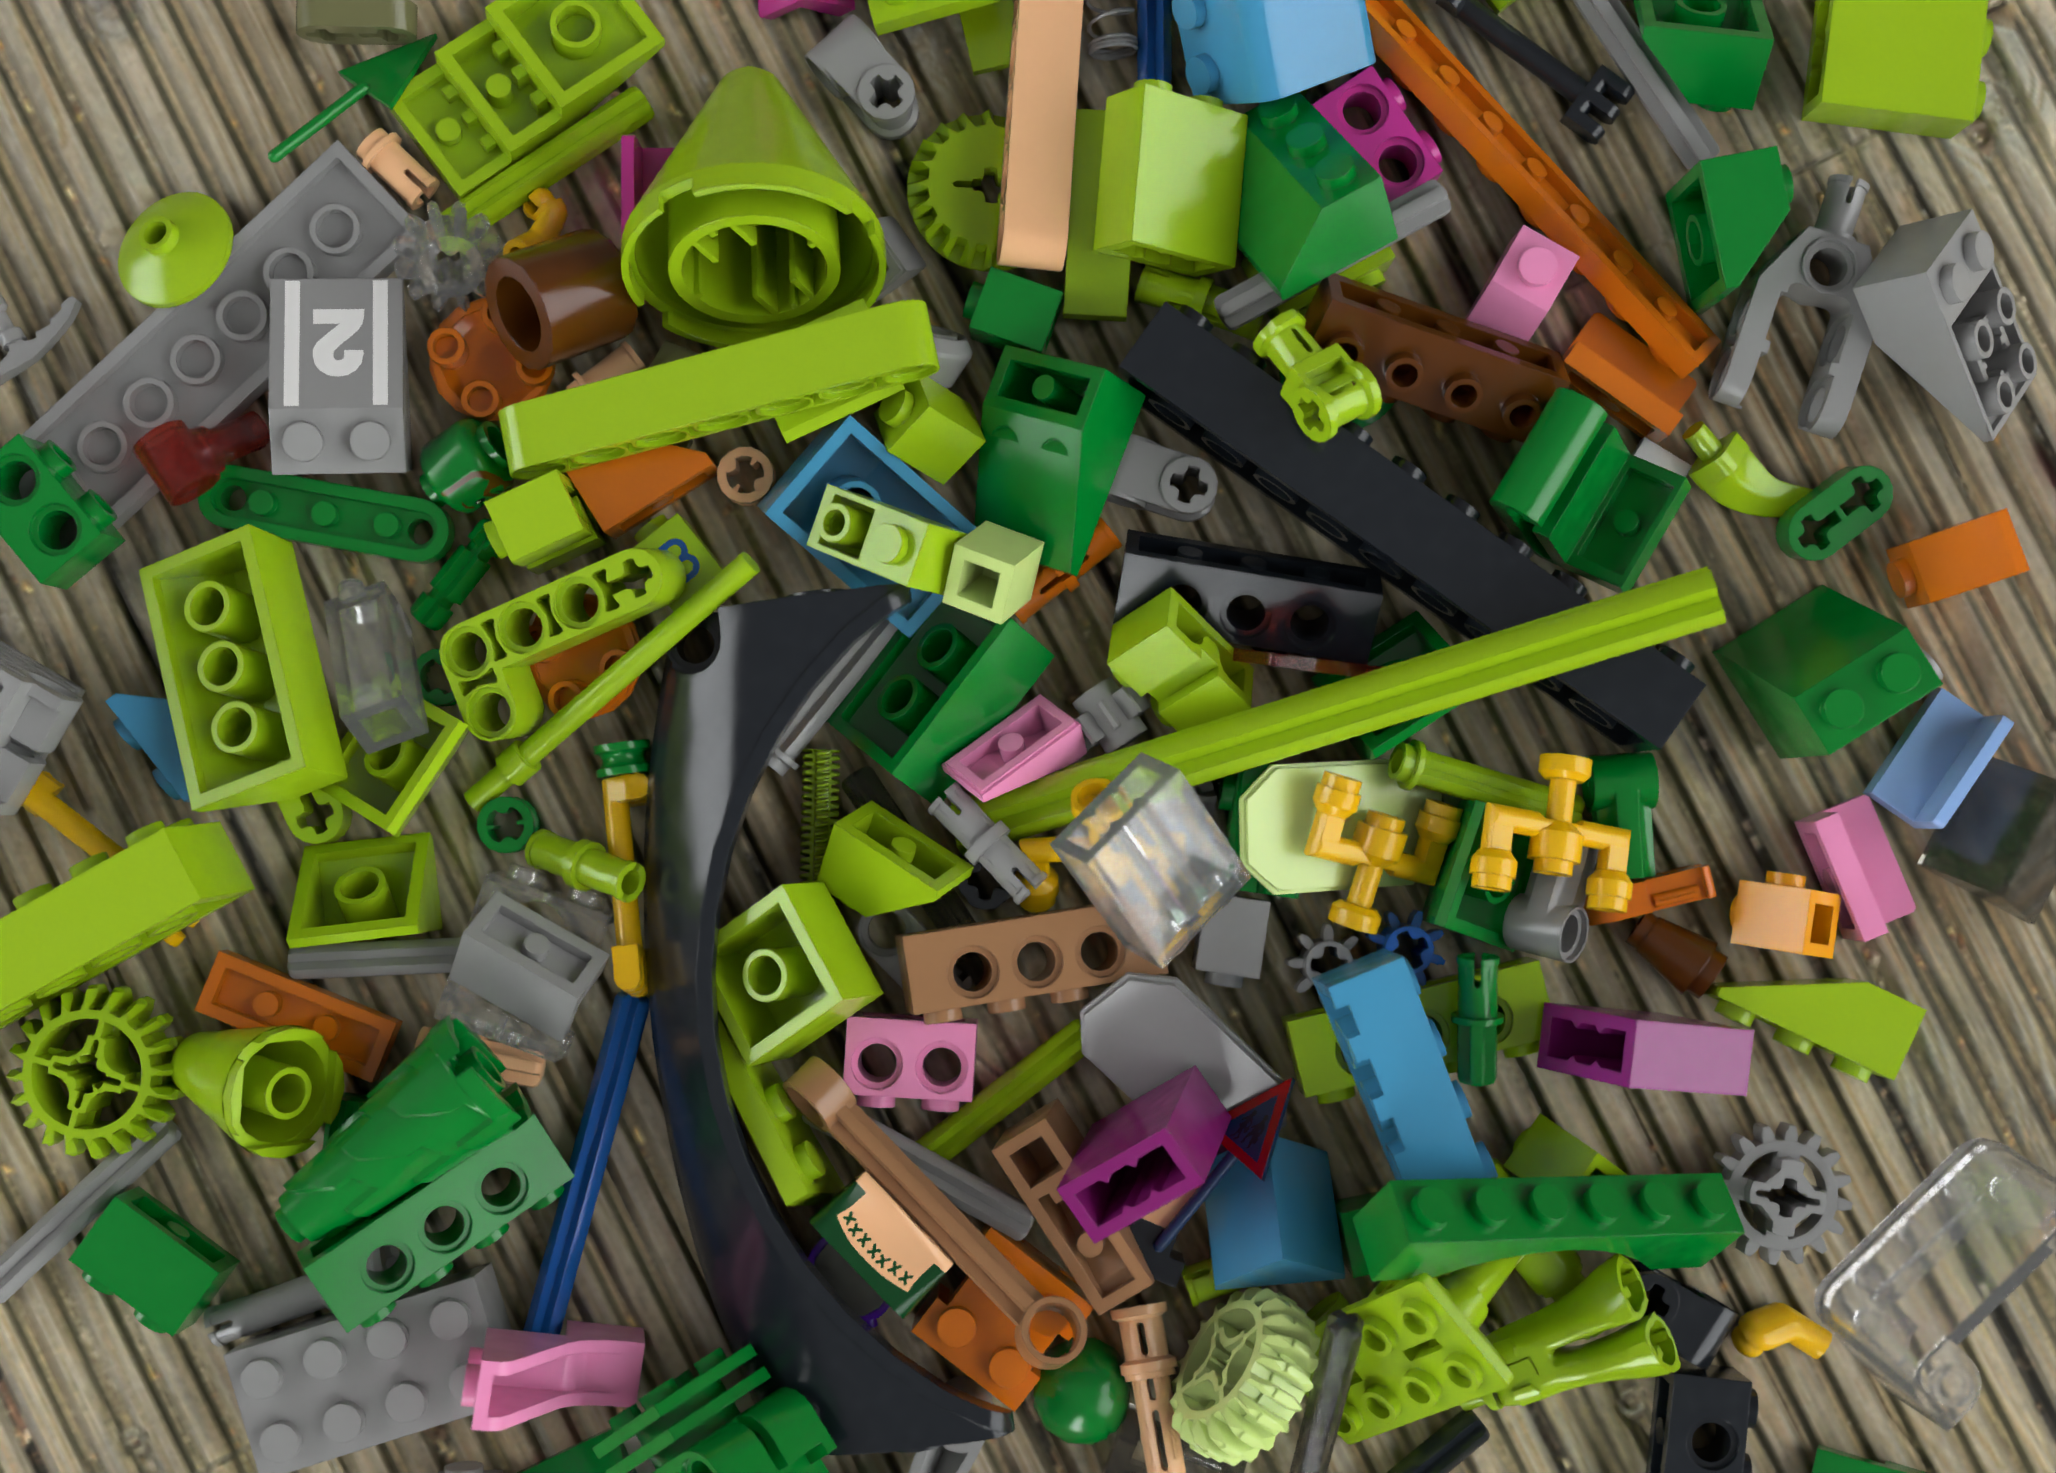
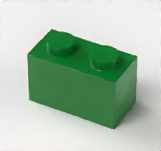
M140 1186L116 1195L68 1259L83 1270L82 1277L92 1288L107 1295H117L135 1309L134 1316L142 1325L157 1333L167 1332L172 1337L196 1323L240 1263V1260Z

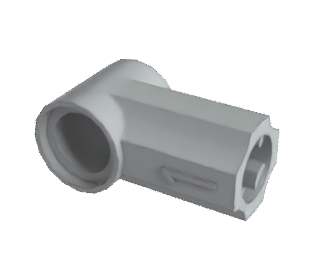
M1582 847L1581 864L1573 866L1572 877L1534 873L1531 870L1525 893H1520L1513 898L1504 916L1503 938L1509 948L1564 963H1572L1578 959L1585 947L1589 932V918L1586 910L1583 908L1586 899V880L1594 871L1598 849Z

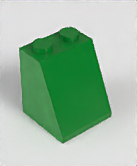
M1824 585L1815 587L1712 652L1780 759L1831 755L1943 684L1906 626Z

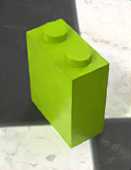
M1815 0L1801 121L1951 139L1979 117L1985 103L1986 84L1984 81H1979L1982 58L1988 52L1993 37V21L1987 19L1989 0Z
M1156 79L1138 80L1134 82L1133 88L1108 96L1106 99L1093 251L1193 277L1235 268L1248 115L1223 108V101L1213 96L1194 95L1188 97L1172 92L1173 86L1166 81Z

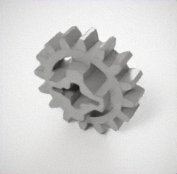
M1780 1121L1775 1136L1768 1125L1761 1122L1754 1123V1139L1751 1141L1740 1134L1733 1133L1730 1138L1736 1151L1731 1156L1715 1152L1713 1158L1724 1167L1722 1176L1745 1230V1233L1737 1239L1735 1248L1749 1257L1759 1248L1760 1259L1771 1265L1777 1264L1781 1251H1783L1787 1259L1795 1264L1803 1263V1247L1806 1245L1821 1254L1826 1252L1827 1248L1821 1235L1826 1230L1842 1235L1845 1229L1838 1221L1833 1219L1836 1210H1851L1853 1204L1838 1196V1188L1845 1187L1852 1182L1850 1175L1841 1171L1831 1170L1840 1159V1154L1828 1147L1818 1150L1821 1136L1805 1130L1798 1137L1797 1127L1787 1122ZM1762 1156L1761 1162L1746 1172L1748 1167ZM1800 1156L1812 1169L1817 1186L1811 1185L1803 1175L1805 1163L1800 1161ZM1784 1184L1787 1188L1799 1193V1195L1786 1194L1785 1197L1778 1196L1771 1201L1768 1197L1757 1191L1770 1192L1771 1189H1781ZM1739 1200L1747 1201L1754 1210L1752 1222L1757 1224L1756 1230L1746 1220ZM1809 1216L1800 1226L1795 1228L1799 1222Z

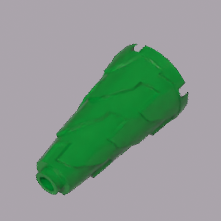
M447 1015L429 1030L424 1041L366 1095L368 1101L331 1135L322 1147V1150L283 1185L286 1191L278 1198L281 1208L275 1212L277 1222L284 1232L298 1243H301L306 1238L311 1242L319 1241L325 1236L329 1239L333 1238L360 1218L368 1217L418 1184L434 1181L486 1145L516 1131L531 1117L530 1107L516 1082L502 1092L506 1084L500 1073L507 1068L475 1032L457 1018L451 1021L450 1015Z

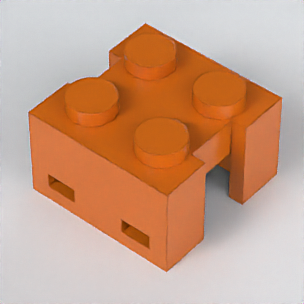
M984 1224L980 1232L1043 1297L1059 1296L1070 1300L1078 1306L1086 1320L1094 1308L1073 1276L1025 1239L1015 1240L988 1224ZM968 1276L963 1279L951 1296L949 1295L950 1290L942 1283H939L915 1314L911 1332L1015 1412L1041 1379V1369L1027 1363L1017 1350L1014 1337L1016 1325ZM1052 1310L1036 1313L1029 1325L1030 1340L1041 1354L1045 1352L1058 1334L1067 1341H1070L1073 1337L1072 1328L1068 1320L1060 1313Z

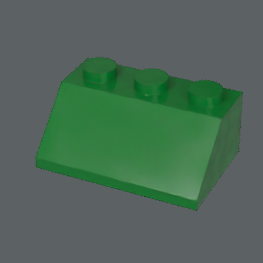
M1300 92L1277 100L1262 102L1257 107L1244 113L1248 115L1237 247L1282 301L1398 239L1382 176Z
M941 602L910 639L897 629L861 679L826 722L931 804L938 796L944 801L946 798L944 791L957 781L943 771L942 764L1006 719L1029 689L1036 683L1055 655L1012 618L1007 619L1000 625Z

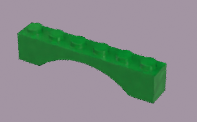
M1721 1173L1389 1180L1352 1218L1371 1281L1408 1280L1421 1273H1427L1433 1278L1458 1269L1498 1259L1564 1250H1597L1623 1254L1640 1261L1648 1269L1695 1268L1704 1266L1745 1233Z

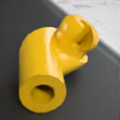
M537 188L528 196L530 201L523 203V212L535 222L528 231L505 243L503 255L560 236L568 217L567 207L561 197L556 199L547 188Z
M1773 1302L1745 1313L1740 1317L1739 1325L1731 1333V1340L1735 1349L1742 1355L1751 1358L1760 1356L1763 1351H1769L1785 1343H1790L1813 1359H1818L1826 1352L1832 1341V1333L1789 1305L1779 1302Z

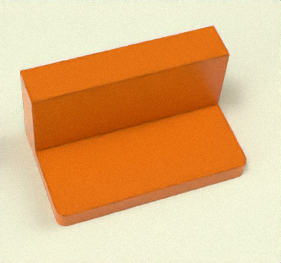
M1599 312L1594 313L1588 319L1561 357L1571 381L1570 388L1600 405L1608 415L1640 438L1646 437L1656 444L1667 438L1684 415L1679 411L1697 386L1696 381L1689 375L1681 380L1671 368L1663 366L1654 358L1647 345Z

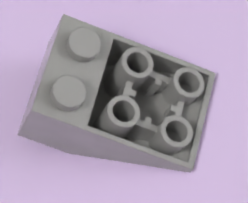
M1973 209L1901 225L1852 288L1875 344L1977 437L1983 442L1993 441L2036 376L2037 359L2031 344L2024 342L2016 322L2014 297L2007 287H2003L1994 265L1992 240L1986 231L1980 229Z

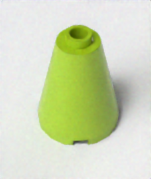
M283 1025L197 1032L186 1037L178 1045L171 1060L174 1068L171 1077L177 1088L242 1148L261 1157L284 1159L310 1148L317 1142L311 1140V1138L317 1133L323 1123L331 1125L337 1116L345 1089L343 1063L337 1051L330 1050L327 1043L322 1039L325 1037L315 1030L302 1026Z

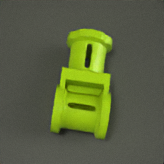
M1291 309L1276 316L1258 333L1253 342V349L1260 357L1270 358L1286 377L1280 395L1293 409L1295 419L1303 433L1318 443L1326 442L1337 434L1338 427L1355 418L1367 420L1377 415L1382 405L1381 390L1372 372L1362 363L1353 361L1338 343L1323 350L1305 329L1306 319L1303 315Z

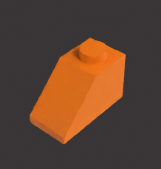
M668 445L566 473L603 532L613 539H617L717 476L718 467L706 452Z
M2007 508L1946 527L1886 549L1890 561L1886 567L1890 586L1899 598H1904L1907 609L1933 603L2030 570Z

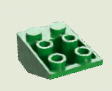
M1005 345L982 405L981 430L986 442L979 449L974 525L978 527L983 522L989 521L1043 541L1044 547L1039 565L1077 577L1146 395L1105 368Z

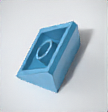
M1278 1137L1265 1182L1238 1160L1204 1201L1215 1290L1345 1279V1268L1327 1151ZM1228 1151L1223 1152L1215 1157L1209 1174L1213 1171V1169L1217 1166V1164L1222 1160V1158L1226 1155Z

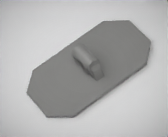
M1127 972L1080 1009L1082 1054L1133 1101L1194 1065L1197 1066L1228 1112L1285 1081L1177 977ZM1287 1109L1281 1129L1287 1125ZM1221 1144L1216 1156L1228 1150Z

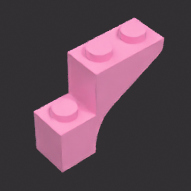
M567 1320L565 1335L487 1327L484 1348L470 1347L466 1366L461 1406L474 1407L471 1430L501 1431L565 1407H631L637 1403L645 1349L644 1328Z

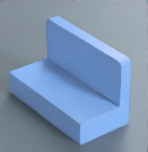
M1936 688L1930 692L1863 793L1915 829H1942L1949 822L2013 727L2014 722L2004 715L1983 716L1945 689Z

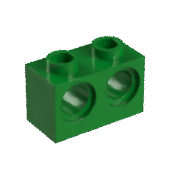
M17 434L0 448V536L40 584L67 590L126 540L112 525L117 519L114 510L95 491L89 489L85 492L71 475L77 470L76 465L57 444L51 440L42 443ZM33 469L36 476L34 490L30 495L22 499L19 492L20 480L26 472ZM74 518L77 524L76 538L70 546L63 548L59 538L60 530L66 521Z

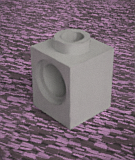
M1202 891L1191 966L1195 970L1206 971L1205 983L1242 988L1244 977L1260 979L1271 902L1256 898Z

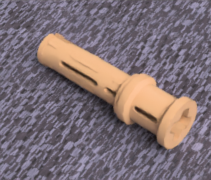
M1167 1301L1110 1310L1111 1320L1119 1324L1125 1360L1119 1366L1120 1375L1124 1376L1125 1382H1132L1140 1429V1440L1147 1473H1186L1180 1433L1171 1427L1172 1416L1175 1412L1169 1402L1173 1397L1170 1375L1176 1374L1175 1367L1178 1364L1176 1356L1169 1354L1163 1320V1314L1168 1311ZM1140 1323L1144 1325L1148 1354L1143 1349ZM1153 1378L1156 1398L1151 1396L1148 1379ZM1154 1410L1159 1412L1168 1467H1164L1162 1462Z

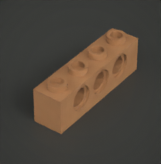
M1139 896L895 935L906 1012L912 1015L923 1014L925 1025L963 1019L962 1007L987 1003L988 1014L1006 1013L1025 1009V997L1050 993L1052 1004L1072 1002L1089 998V986L1113 984L1127 972L1153 975L1169 973L1157 896ZM1098 932L1105 938L1108 944V955L1100 966L1091 969L1082 960L1081 946L1087 936ZM1036 942L1045 951L1046 966L1040 975L1027 979L1019 971L1017 959L1019 952L1024 946ZM973 952L983 962L984 975L975 987L962 989L954 979V965L962 955Z

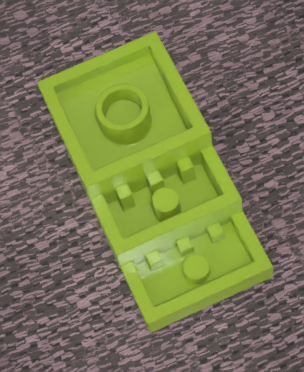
M495 0L485 7V20L434 52L436 63L412 78L398 102L390 111L459 201L575 124L665 46L664 37L635 0Z

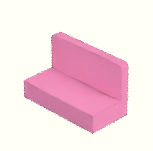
M1855 796L1794 822L1823 892L1842 895L1838 928L1843 939L1867 942L1888 933L1886 923L1915 911L1916 905L1869 796Z

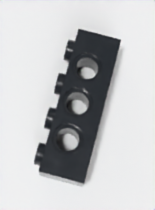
M1128 529L1116 595L1113 624L1169 587L1188 585L1193 587L1198 594L1186 601L1228 643L1251 646L1254 651L1267 656H1284L1288 652L1313 656L1318 662L1334 667H1344L1350 663L1368 664L1383 598L1380 570ZM1251 595L1258 598L1261 604L1251 610H1240L1235 608L1230 602L1238 596ZM1308 605L1317 606L1325 611L1319 618L1314 620H1302L1293 614L1297 609Z
M1680 1361L1681 1366L1677 1372L1655 1378L1646 1473H1752L1751 1459L1745 1451L1748 1428H1754L1758 1418V1396L1756 1390L1752 1388V1382L1734 1367L1710 1365L1706 1371L1690 1362ZM1706 1423H1715L1716 1434L1713 1441L1703 1448H1693L1692 1437L1697 1428Z

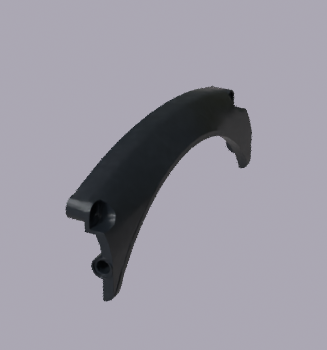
M886 584L853 589L833 588L804 591L781 598L719 607L718 612L710 614L666 653L653 736L646 800L644 837L646 881L643 888L644 940L652 1039L667 1134L690 1231L712 1301L733 1354L749 1343L757 1353L756 1356L739 1366L743 1379L765 1366L771 1378L749 1392L753 1403L759 1402L779 1388L789 1387L797 1390L812 1405L837 1446L828 1455L922 1452L939 1448L943 1445L995 1439L1008 1435L1015 1429L1012 1410L981 1400L946 1384L941 1378L936 1377L895 1349L845 1303L810 1262L776 1210L749 1154L730 1096L719 1037L716 962L720 911L732 853L753 793L781 738L816 687L859 640L884 620L912 603L911 588L901 584ZM699 629L708 630L714 640V650L711 656L704 662L698 664L690 663L683 651L687 636Z

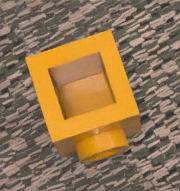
M1766 871L1765 883L1739 880L1738 894L1734 897L1729 912L1732 927L1730 943L1833 959L1842 895L1805 889L1806 876Z

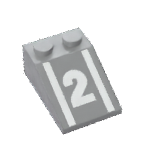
M403 278L270 279L268 414L272 475L406 473L413 470Z

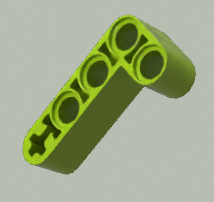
M626 549L458 623L446 631L439 649L441 664L469 731L478 739L489 742L524 737L536 731L543 720L544 705L530 666L675 602L683 593L687 579L685 567L679 557L663 549ZM650 567L653 577L644 582L645 589L626 588L623 582H635L646 577L649 574ZM590 587L595 591L598 598L597 612L592 618L586 613L583 603L584 595ZM534 612L537 613L542 624L541 636L537 642L532 638L529 631V621ZM479 637L482 638L487 650L486 660L483 665L478 662L475 655V644ZM501 697L506 699L510 708V718L506 725L498 714V704Z

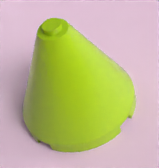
M753 66L732 70L720 80L631 212L622 233V279L634 303L640 307L644 305L645 299L649 304L662 312V327L684 338L723 348L798 328L861 298H864L869 309L880 295L886 278L887 263L884 232L873 210L778 78L767 70Z

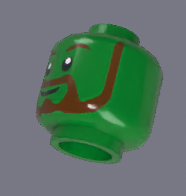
M464 418L452 424L422 447L420 464L423 474L420 475V484L426 495L438 506L449 505L456 511L472 513L484 506L485 501L498 496L513 484L514 479L509 473L502 432L493 422L485 421L481 423L472 418Z

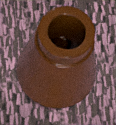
M1652 913L1641 917L1625 941L1634 947L1635 951L1680 995L1687 991L1698 999L1707 991L1728 959L1726 955L1716 949L1718 942L1664 918L1656 917Z

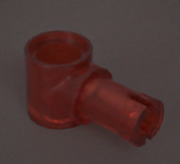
M249 411L211 428L196 426L189 429L182 420H173L146 433L133 446L132 452L171 506H180L210 490L219 481L220 473L224 471L227 463L266 448V444L270 441V433L264 420L254 411Z

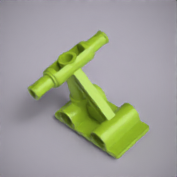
M1492 1158L1498 1178H1511V1174L1500 1161ZM1575 1250L1532 1253L1458 1269L1433 1278L1427 1273H1421L1408 1280L1380 1281L1368 1297L1353 1304H1350L1339 1291L1332 1293L1306 1313L1308 1317L1316 1322L1315 1334L1321 1340L1319 1348L1315 1352V1355L1320 1360L1319 1367L1311 1373L1309 1379L1314 1386L1305 1395L1323 1415L1326 1425L1347 1444L1352 1445L1502 1390L1509 1385L1514 1376L1506 1366V1360L1479 1330L1480 1325L1488 1314L1487 1304L1514 1269L1535 1294L1541 1295L1543 1298L1551 1297L1556 1301L1573 1290L1585 1279L1581 1273L1583 1269L1581 1257ZM1602 1332L1597 1333V1334H1595V1335H1592L1593 1338L1596 1337V1336H1598V1335L1601 1334Z

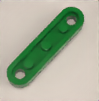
M223 465L211 470L203 478L198 489V505L204 517L212 524L231 531L250 524L292 542L416 564H430L442 559L451 549L455 538L454 523L448 512L432 501L417 497L293 475H272L270 471L237 465ZM243 489L246 494V502L241 509L233 511L229 504L230 496L236 490ZM429 522L433 528V535L428 542L418 544L414 537L415 529L419 524Z

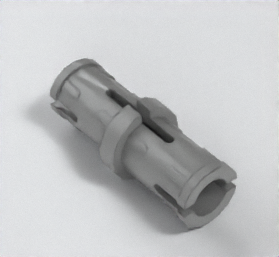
M955 782L944 793L961 811V814H955L939 796L927 811L932 816H935L968 850L964 856L973 866L980 862L1011 895L1013 901L1017 905L1020 904L1031 893L1013 873L1018 871L1035 890L1048 875L1041 871L1009 839L1007 835L1010 833V829L1002 821L995 824L962 789V786Z

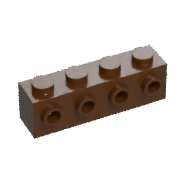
M1335 273L1321 280L1304 316L1306 319L1305 329L1323 350L1338 343L1353 361L1362 363L1372 372L1381 390L1382 402L1396 403L1399 400L1420 407L1428 416L1440 422L1454 423L1455 420L1470 424L1478 427L1488 437L1502 443H1510L1512 440L1524 443L1557 387L1568 388L1571 383L1560 352Z

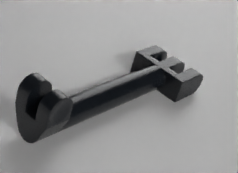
M1478 0L1436 1L1437 5L1453 17L1466 24L1573 103L1559 122L1588 143L1598 144L1605 134L1603 127L1588 116L1589 113L1608 125L1613 124L1620 114L1618 107L1605 98L1603 94L1605 93L1622 105L1628 104L1635 94V90L1629 83L1603 64L1589 82Z

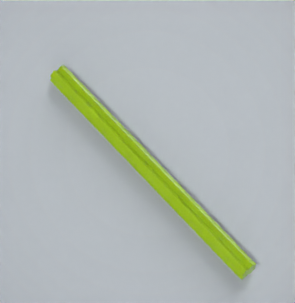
M1706 566L1084 760L984 803L974 795L970 797L995 824L1002 821L1010 829V833L1007 836L1013 842L1078 822L1071 812V792L1077 784L1087 779L1105 778L1115 782L1123 791L1124 807L1131 806L1726 623V616L1711 570ZM951 802L949 807L955 814L960 815L961 811ZM955 837L956 846L964 856L968 850Z

